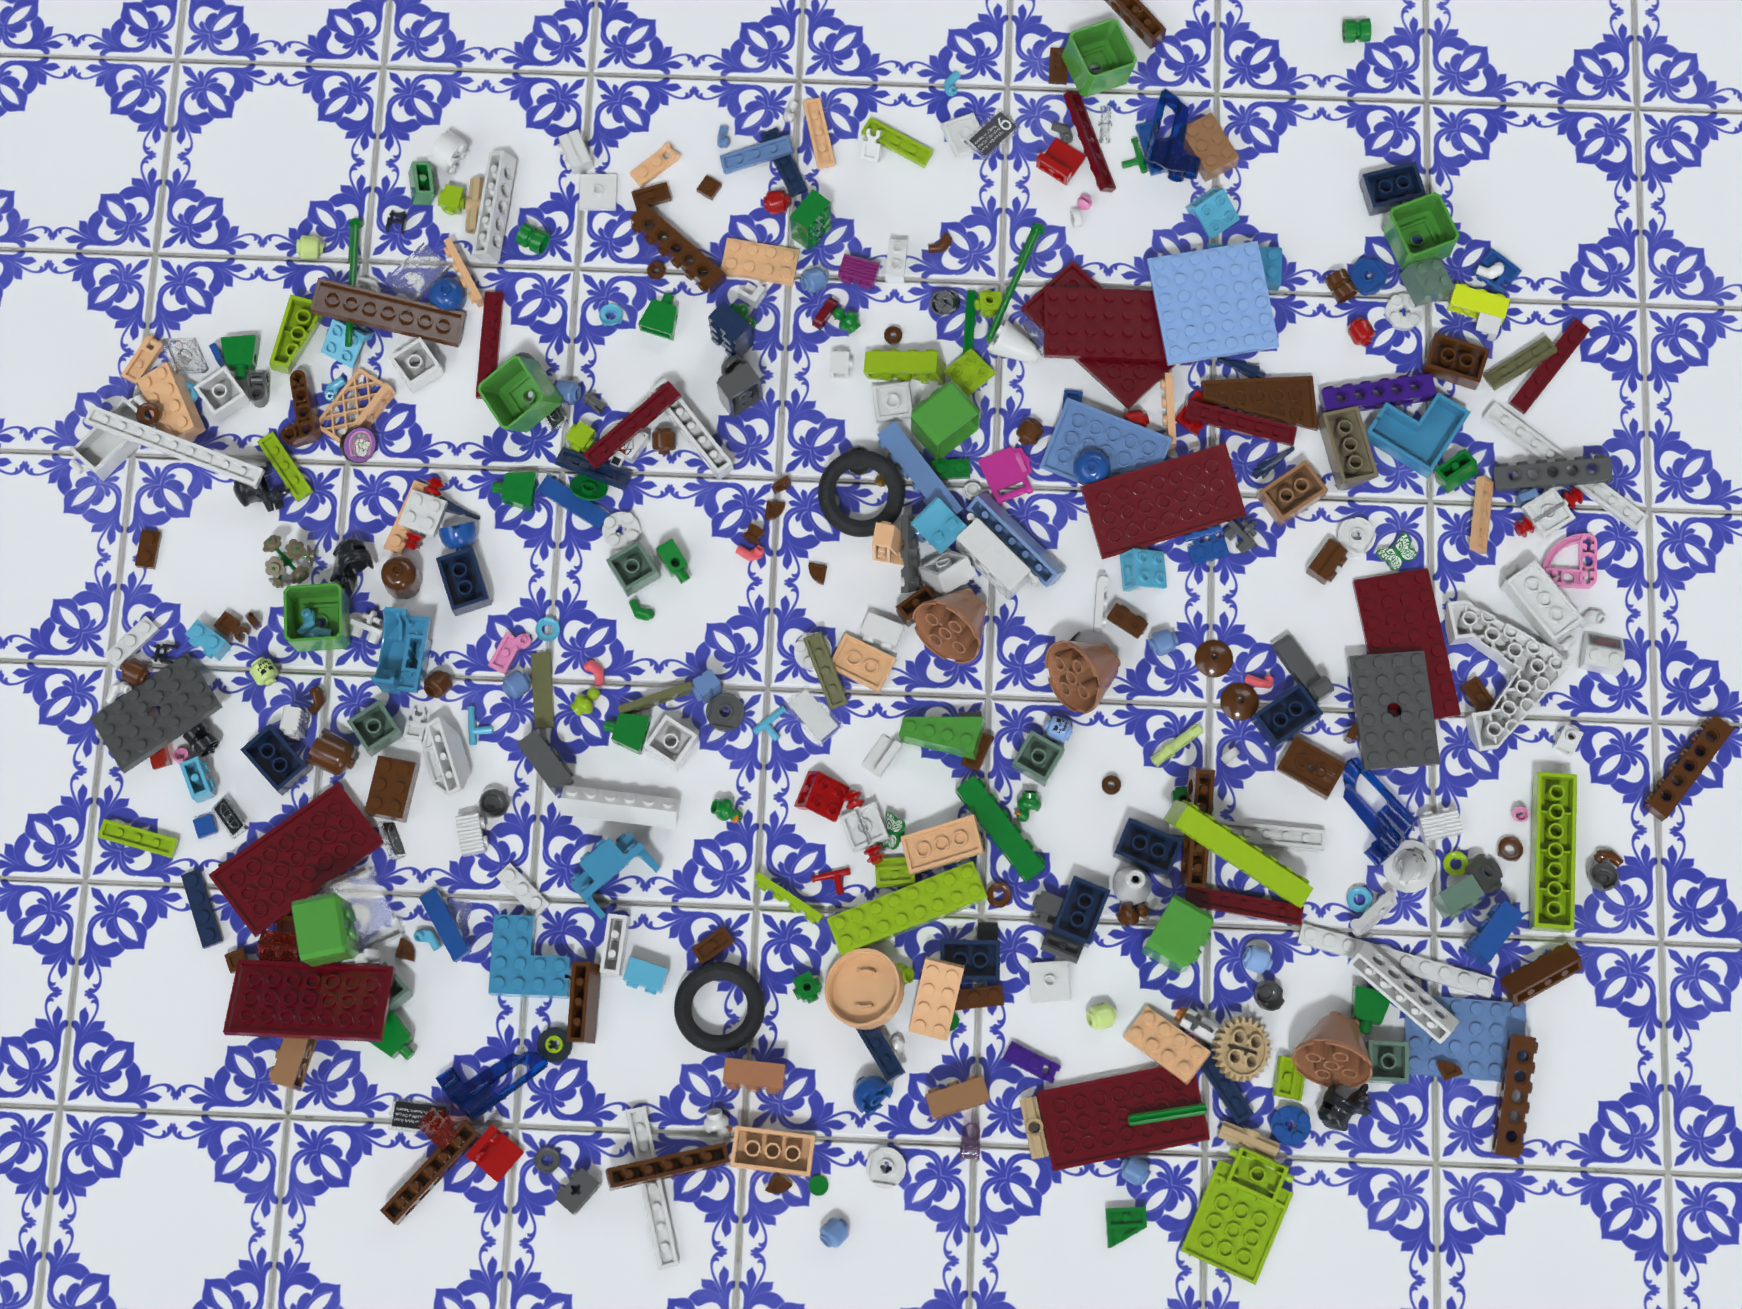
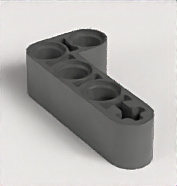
M1286 634L1271 645L1272 650L1296 683L1303 685L1316 704L1332 694L1334 686L1326 676L1321 677L1290 635Z

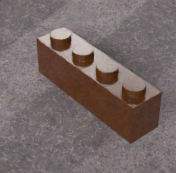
M1566 942L1547 954L1539 956L1531 963L1523 965L1513 973L1505 975L1500 979L1502 992L1516 1007L1583 970L1581 957Z
M572 962L567 1042L595 1044L600 964Z

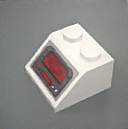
M1584 632L1579 669L1618 676L1623 671L1625 658L1623 639Z

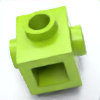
M983 290L978 294L977 299L974 300L975 311L978 310L979 317H995L1002 302L1001 291Z

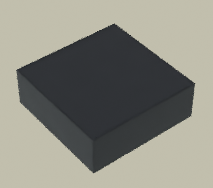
M978 922V940H998V923Z

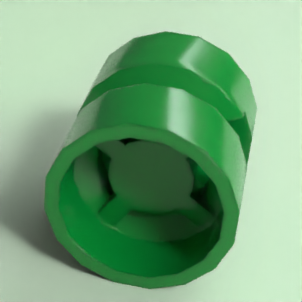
M1359 18L1358 21H1355V19H1343V43H1354L1355 40H1358V42H1370L1372 29L1370 18Z
M528 222L521 226L516 236L517 244L525 248L529 247L530 251L538 255L544 252L550 240V233L542 229L537 230L534 225Z

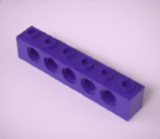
M1421 372L1411 377L1402 375L1397 377V379L1382 378L1377 382L1367 380L1356 385L1347 383L1336 388L1334 386H1327L1320 391L1319 401L1322 413L1358 406L1359 411L1381 409L1386 402L1392 406H1401L1433 401L1437 393L1433 374ZM1414 385L1418 388V390L1414 391L1410 388V386ZM1396 388L1400 393L1396 394L1391 389ZM1373 391H1379L1381 396L1374 395ZM1354 394H1361L1363 398L1358 399ZM1341 396L1344 398V401L1340 402L1336 397Z

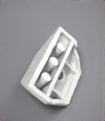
M438 717L425 724L426 731L422 750L433 786L446 796H451L464 789L471 770L460 735L442 717Z

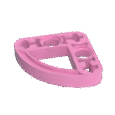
M1584 533L1566 537L1555 544L1547 553L1541 567L1546 573H1550L1551 577H1556L1560 573L1559 578H1552L1558 587L1590 589L1597 581V539L1594 535ZM1586 539H1588L1589 543H1592L1588 548V552H1585L1587 544L1583 543ZM1578 544V569L1550 567L1554 557L1561 550ZM1584 557L1591 558V566H1586L1583 563ZM1592 570L1588 573V579H1591L1592 581H1590L1587 584L1586 580L1583 579L1585 578L1587 571ZM1563 575H1572L1573 582H1565L1563 579Z

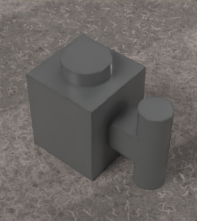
M1043 890L1040 895L1036 894L1032 905L1035 906L1034 911L1041 915L1040 918L1032 915L1030 923L1052 931L1054 924L1048 922L1047 919L1050 917L1056 920L1064 899Z

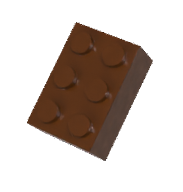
M1435 332L1422 372L1426 374L1432 373L1433 378L1476 390L1480 384L1490 349Z
M378 755L364 812L368 816L406 823L420 768L417 763Z

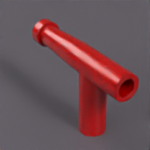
M848 867L815 876L811 875L812 883L834 879L837 895L844 894L841 877L851 874Z

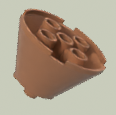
M971 589L958 590L918 605L913 613V620L915 619L916 623L914 629L923 644L944 660L947 658L956 660L955 663L957 664L969 663L980 652L985 615L988 608L985 603L974 595Z
M1062 640L1053 643L1048 648L1045 656V669L1048 668L1050 675L1048 682L1054 694L1069 710L1075 713L1078 711L1083 712V714L1093 711L1098 706L1117 676L1118 667L1121 665L1120 659L1114 655L1105 642L1090 643Z
M1332 1011L1329 1015L1321 1018L1292 1053V1063L1297 1066L1296 1071L1309 1081L1329 1087L1331 1082H1334L1338 1089L1339 1085H1350L1349 1088H1355L1368 1082L1372 1076L1373 1067L1359 1028V1021L1343 1016L1337 1011Z

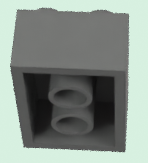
M748 362L739 364L734 368L733 372L723 374L716 382L720 402L731 418H734L763 399L761 380Z
M535 729L517 742L523 754L555 796L563 791L564 785L574 783L571 778L574 776L565 762L563 764L560 763L562 761L560 755L554 747L549 748L551 744L543 732L539 734Z

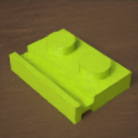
M905 857L883 858L881 863L875 865L876 888L901 887L915 884V874H909Z
M1278 1056L1272 1095L1302 1101L1305 1077L1296 1071L1297 1066L1292 1063V1058Z

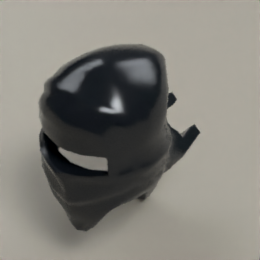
M268 465L259 467L264 469L265 472L270 469ZM264 474L257 488L234 480L233 485L234 494L244 507L254 502H263L268 512L274 511L273 504H275L276 510L283 508L282 498L290 493V489L269 491Z
M347 538L341 541L333 551L334 557L338 559L339 567L330 577V581H340L338 585L342 589L347 588L350 594L355 591L356 574L368 566L371 569L374 568L372 557L369 551L366 550L364 542L359 538Z
M1331 1082L1317 1111L1323 1125L1333 1130L1347 1131L1348 1122L1354 1114L1367 1117L1371 1113V1110L1367 1108L1371 1105V1102L1367 1100L1369 1094L1366 1093L1368 1084H1363L1357 1091L1345 1099L1336 1092L1335 1083Z

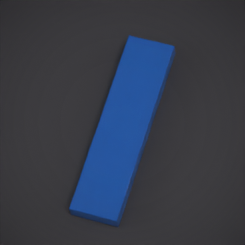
M549 475L545 477L537 489V492L599 531L603 527L604 520L610 516L608 512L592 502L575 496L568 487Z
M434 887L421 896L419 899L453 962L457 963L471 953L472 950L438 888Z

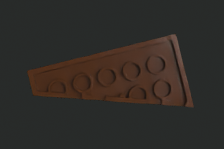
M1313 376L1201 381L1202 401L1313 431H1318L1319 429Z

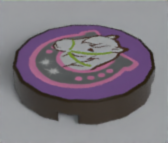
M356 425L350 427L341 437V453L350 462H366L376 450V437L370 429L364 426Z

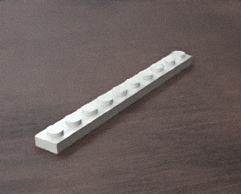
M1496 402L1483 416L1485 421L1538 460H1547V462H1555L1557 458H1567V461L1573 460ZM1574 467L1567 468V473L1569 475L1573 476L1577 474V471ZM1605 483L1573 485L1634 532H1637L1649 517Z
M91 405L84 420V423L255 488L258 487L265 472L264 469L93 405Z
M1303 923L1297 943L1352 959L1366 941ZM1368 942L1406 975L1485 998L1491 997L1495 978Z

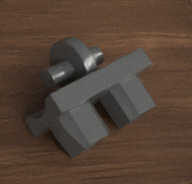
M1233 520L1228 523L1229 527L1223 534L1230 541L1237 535L1243 539L1236 545V548L1242 554L1258 546L1248 535L1250 533L1255 537L1258 534L1253 529L1256 526L1254 521L1250 524L1245 520L1242 521L1241 525L1245 528L1244 530Z

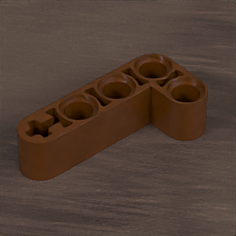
M295 370L290 375L296 423L284 427L280 435L283 441L294 448L314 443L321 437L313 380L302 370Z

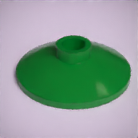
M583 475L574 477L570 482L571 492L583 500L595 501L602 499L607 494L608 488L605 483Z

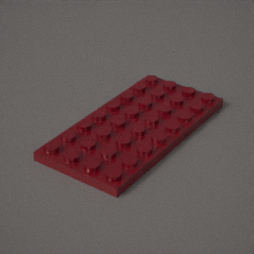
M1073 261L1045 285L1053 287L1102 288ZM1043 287L1021 308V311L1044 332ZM1074 359L1128 410L1164 377L1165 373H1168L1176 366H1167L1166 362Z
M1044 286V358L1166 362L1152 290Z
M1226 443L1080 486L1101 559L1122 554L1133 548L1139 549L1247 516Z
M1428 568L1353 580L1352 584L1368 655L1424 651L1434 720L1460 716L1461 712ZM1390 703L1388 705L1387 711L1393 717L1400 716L1401 708L1398 704Z
M336 783L209 874V877L256 938L292 912V901L311 898L385 843L341 785Z
M238 959L223 1033L224 1035L382 1042L395 967L337 963L312 967L305 962Z
M1157 1067L1036 1092L1052 1171L1210 1140L1205 1114L1130 1126L1128 1123V1115L1201 1104L1202 1100L1196 1074L1187 1085L1165 1068Z

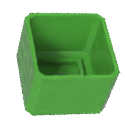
M1113 18L1071 31L1061 56L1079 94L1084 97L1127 84L1137 62V57L1119 21ZM1090 66H1097L1099 71H1093Z
M1435 192L1391 208L1382 229L1400 269L1403 271L1411 263L1440 257V259L1449 257L1460 236L1441 195ZM1419 237L1422 243L1415 244L1412 238Z
M513 355L478 385L479 394L502 429L527 433L559 407L562 402L561 395L537 360ZM531 391L533 399L528 401L527 394Z
M948 381L942 387L934 390L927 399L920 401L911 411V433L935 460H941L980 428L981 411L955 382Z
M337 583L287 586L283 591L284 638L297 652L346 649L350 645L349 597L342 587ZM305 608L313 610L316 624L319 619H326V625L321 628L333 630V636L302 637L297 632L304 624L303 616L301 615L302 610Z
M336 893L292 901V912L301 961L315 967L353 959L359 953L357 943L359 935L357 929H355L354 922L356 921L354 910H352L351 903Z
M1174 894L1144 946L1142 953L1178 974L1185 972L1191 963L1195 964L1202 953L1199 948L1201 946L1204 947L1212 934L1209 931L1214 923L1213 916Z

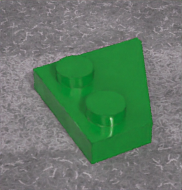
M1146 1207L1105 1208L1107 1248H1112L1147 1228Z

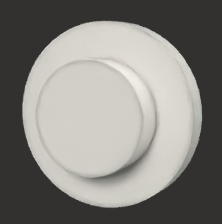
M969 482L964 486L963 494L966 499L973 501L977 495L982 494V488L976 482Z

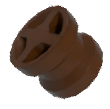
M749 523L747 526L748 530L741 537L748 543L758 546L759 539L765 535V532L757 525Z

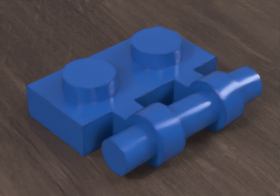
M1492 248L1480 262V265L1490 268L1495 263L1501 262L1504 265V272L1497 277L1496 281L1476 274L1477 267L1472 273L1477 276V280L1483 281L1490 286L1493 292L1503 295L1506 289L1501 284L1504 282L1510 286L1522 270Z
M1220 525L1210 526L1206 529L1183 535L1185 542H1193L1192 546L1187 547L1192 566L1230 555L1225 538H1216L1215 534L1222 532ZM1209 536L1210 541L1200 543L1199 538Z

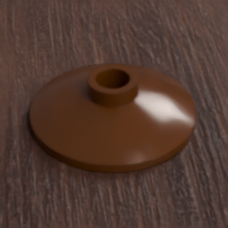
M1209 640L1197 648L1194 660L1197 669L1203 675L1216 678L1225 675L1230 670L1233 663V655L1225 643L1218 640ZM1216 654L1218 656V659L1213 660L1211 658V655Z
M1235 683L1223 691L1220 705L1227 717L1236 721H1244L1256 713L1259 706V698L1255 690L1249 685ZM1237 698H1243L1244 702L1238 703Z

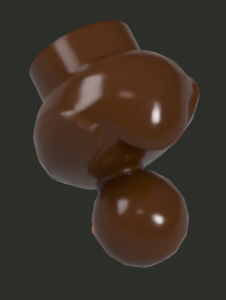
M1126 902L1120 906L1119 913L1115 916L1123 927L1136 925L1139 922V917L1146 919L1149 913L1148 906L1139 904L1134 909L1132 902Z

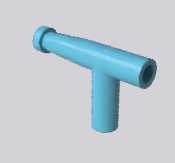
M468 706L469 745H477L476 735L493 733V726L476 727L475 707Z
M780 706L777 711L752 729L753 732L758 735L765 729L775 742L779 740L780 735L770 724L780 715L787 712L786 709Z

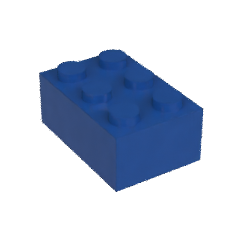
M1506 900L1500 904L1497 902L1489 909L1486 914L1489 916L1488 919L1485 918L1479 923L1475 929L1477 934H1474L1472 937L1470 936L1464 944L1466 949L1463 953L1482 967L1491 962L1524 916L1521 911Z

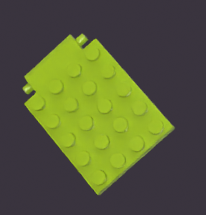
M1240 1145L1238 1150L1231 1147L1228 1155L1234 1157L1232 1165L1218 1159L1180 1251L1256 1285L1294 1194L1282 1188L1283 1182L1285 1180L1292 1183L1294 1176L1288 1173V1166Z

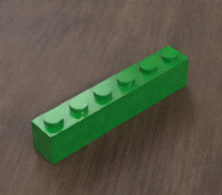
M973 775L955 789L956 795L970 813L976 816L977 822L1025 884L1029 883L1045 871L1046 867L1044 864L1046 862L1041 855L1038 854L1036 856L1032 850L1034 847L1028 839L1024 840L1020 835L1022 833L1020 828L1016 824L1012 825L1006 810L998 807L996 797L992 793L988 794L984 789L986 785L982 779H977Z

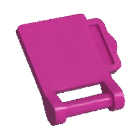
M1009 447L978 460L993 497L1000 506L1003 505V502L1025 493H1033L1032 487L1026 478L1032 472L1030 459L1025 455L1022 448L1013 449V447ZM1020 482L1024 485L1003 495L998 493V491Z

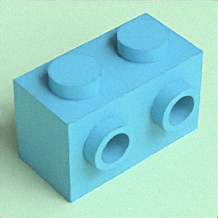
M198 619L185 633L189 638L188 642L195 648L200 646L204 649L202 653L210 659L214 657L221 661L232 647L225 639Z
M197 756L179 764L191 798L195 802L200 803L216 796L214 792L216 785L213 779H210L208 776L210 769L206 761L203 762Z
M630 957L623 980L627 982L626 986L637 989L639 986L645 988L644 992L652 995H656V993L662 994L669 970Z

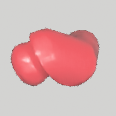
M739 545L735 553L747 561H754L763 557L764 548L758 545L754 549L748 550Z
M1247 674L1245 678L1246 684L1257 688L1269 689L1273 686L1274 678L1270 675H1266L1264 679Z

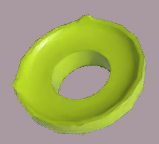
M1461 851L1448 853L1443 861L1445 871L1455 877L1465 874V867L1469 864L1466 855ZM1453 859H1459L1462 866L1460 869L1454 870L1451 868L1450 862Z

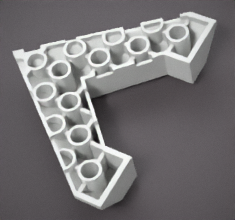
M1467 600L1446 603L1445 629L1449 645L1468 643L1513 674L1488 711L1471 713L1465 719L1469 738L1478 751L1498 749L1575 660L1564 657L1557 653V650L1544 643L1541 644L1535 638L1514 626L1503 623L1496 619V616L1485 610L1478 609Z

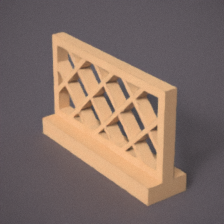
M359 368L320 416L321 432L340 443L341 439L336 436V430L345 428V433L347 429L356 425L369 429L395 397V391L387 383L381 382ZM361 375L365 376L366 383L357 385L359 377ZM379 385L381 387L377 393L371 394V386ZM367 387L368 395L358 397V389ZM354 390L355 397L346 399L345 395L347 392ZM368 399V405L360 408L359 401ZM356 402V409L347 411L346 404ZM343 405V412L334 414L335 407ZM357 414V419L354 422L348 423L347 415ZM344 416L345 424L335 426V418ZM331 419V427L324 428L321 426L325 420Z

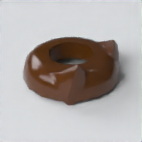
M151 402L143 403L136 412L138 422L149 427H154L161 416V409ZM152 410L154 417L151 420H146L145 413Z
M1505 837L1498 844V856L1507 861L1516 862L1523 854L1522 843L1514 837ZM1505 846H1512L1515 853L1513 855L1507 854Z
M1003 882L992 884L986 892L988 903L996 908L1006 906L1011 900L1010 888ZM997 889L1001 890L1004 894L1003 899L1000 901H996L993 898V893Z

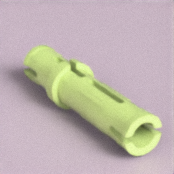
M1195 723L1172 742L1164 744L1160 751L1150 757L1152 763L1159 767L1170 757L1173 758L1175 753L1203 733L1201 727Z

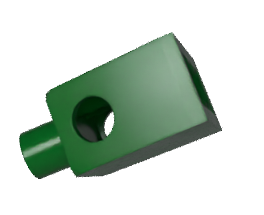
M664 293L661 301L651 300L638 323L640 331L674 340L678 319V308L672 305L674 296Z
M256 335L220 337L227 368L229 371H235L236 379H247V370H254L257 367L260 340Z
M536 472L506 473L503 483L493 482L492 493L501 494L502 502L506 505L533 512L538 481Z
M673 539L656 548V554L671 578L676 576L681 584L691 579L686 571L688 564ZM678 562L679 566L673 567L672 563Z
M619 713L616 722L605 720L603 731L613 733L611 737L613 743L641 755L651 724V718L645 715Z
M1355 985L1352 989L1351 1019L1360 1021L1359 1028L1361 1034L1370 1035L1372 1025L1379 1026L1382 1024L1391 1001L1378 990Z
M391 1012L386 1019L383 1041L370 1043L393 1059L401 1054L406 1060H409L415 1054V1051L409 1046L414 1039L398 1015Z

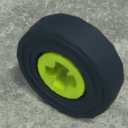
M558 1027L544 1030L537 1040L539 1055L545 1061L551 1063L565 1060L570 1055L573 1046L572 1042L566 1041L567 1032ZM552 1040L560 1042L557 1050L554 1048L550 1049L549 1046H552L550 1044Z

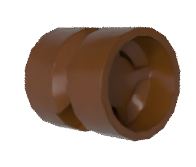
M1345 268L1332 273L1324 281L1328 289L1333 291L1332 295L1338 304L1348 301L1358 293L1354 282H1349L1350 276Z

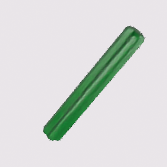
M974 290L967 291L963 354L969 349H973L975 326L974 300L977 297V292Z
M1205 1103L1130 1114L1128 1115V1123L1130 1126L1203 1115L1207 1113V1107Z

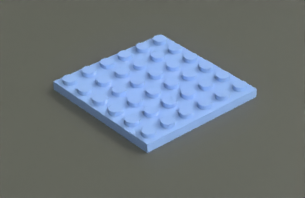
M1258 241L1147 259L1167 366L1279 348Z

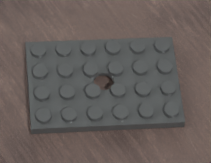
M1424 651L1347 657L1363 771L1441 764ZM1390 703H1396L1400 706V716L1393 717L1388 713L1387 707Z
M186 653L90 719L119 768L125 774L223 707L191 656ZM161 706L160 714L157 717L149 716V712L153 707Z

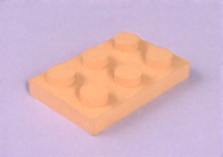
M846 633L832 657L837 673L877 693H880L896 662L895 657Z

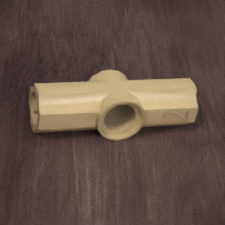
M481 177L470 178L469 195L466 197L465 202L467 214L465 231L475 235L484 185V179Z
M1037 1097L1020 1099L1019 1102L1031 1159L1048 1157L1049 1154ZM1030 1123H1037L1040 1130L1038 1133H1031L1028 1126Z
M1223 1121L1217 1136L1237 1145L1238 1148L1242 1145L1275 1160L1280 1147V1143L1260 1136L1261 1134L1254 1130L1243 1129L1226 1121Z

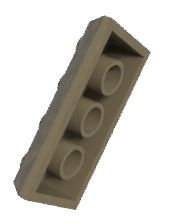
M1354 406L1322 413L1318 419V426L1337 490L1353 488L1377 478L1379 474L1359 407Z

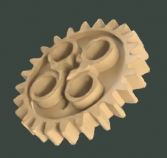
M1238 1016V1018L1232 1017L1231 1021H1224L1225 1026H1219L1221 1033L1215 1032L1218 1039L1212 1040L1216 1044V1047L1211 1049V1051L1216 1052L1212 1059H1218L1215 1067H1221L1219 1072L1224 1073L1225 1078H1231L1232 1081L1239 1080V1082H1245L1246 1080L1252 1081L1253 1077L1258 1078V1072H1265L1262 1066L1269 1065L1265 1061L1266 1058H1271L1267 1054V1051L1272 1050L1271 1047H1267L1271 1040L1265 1038L1268 1032H1262L1264 1026L1258 1025V1021L1252 1020L1250 1017ZM1230 1044L1233 1046H1239L1243 1049L1253 1050L1256 1052V1054L1229 1048L1227 1045Z

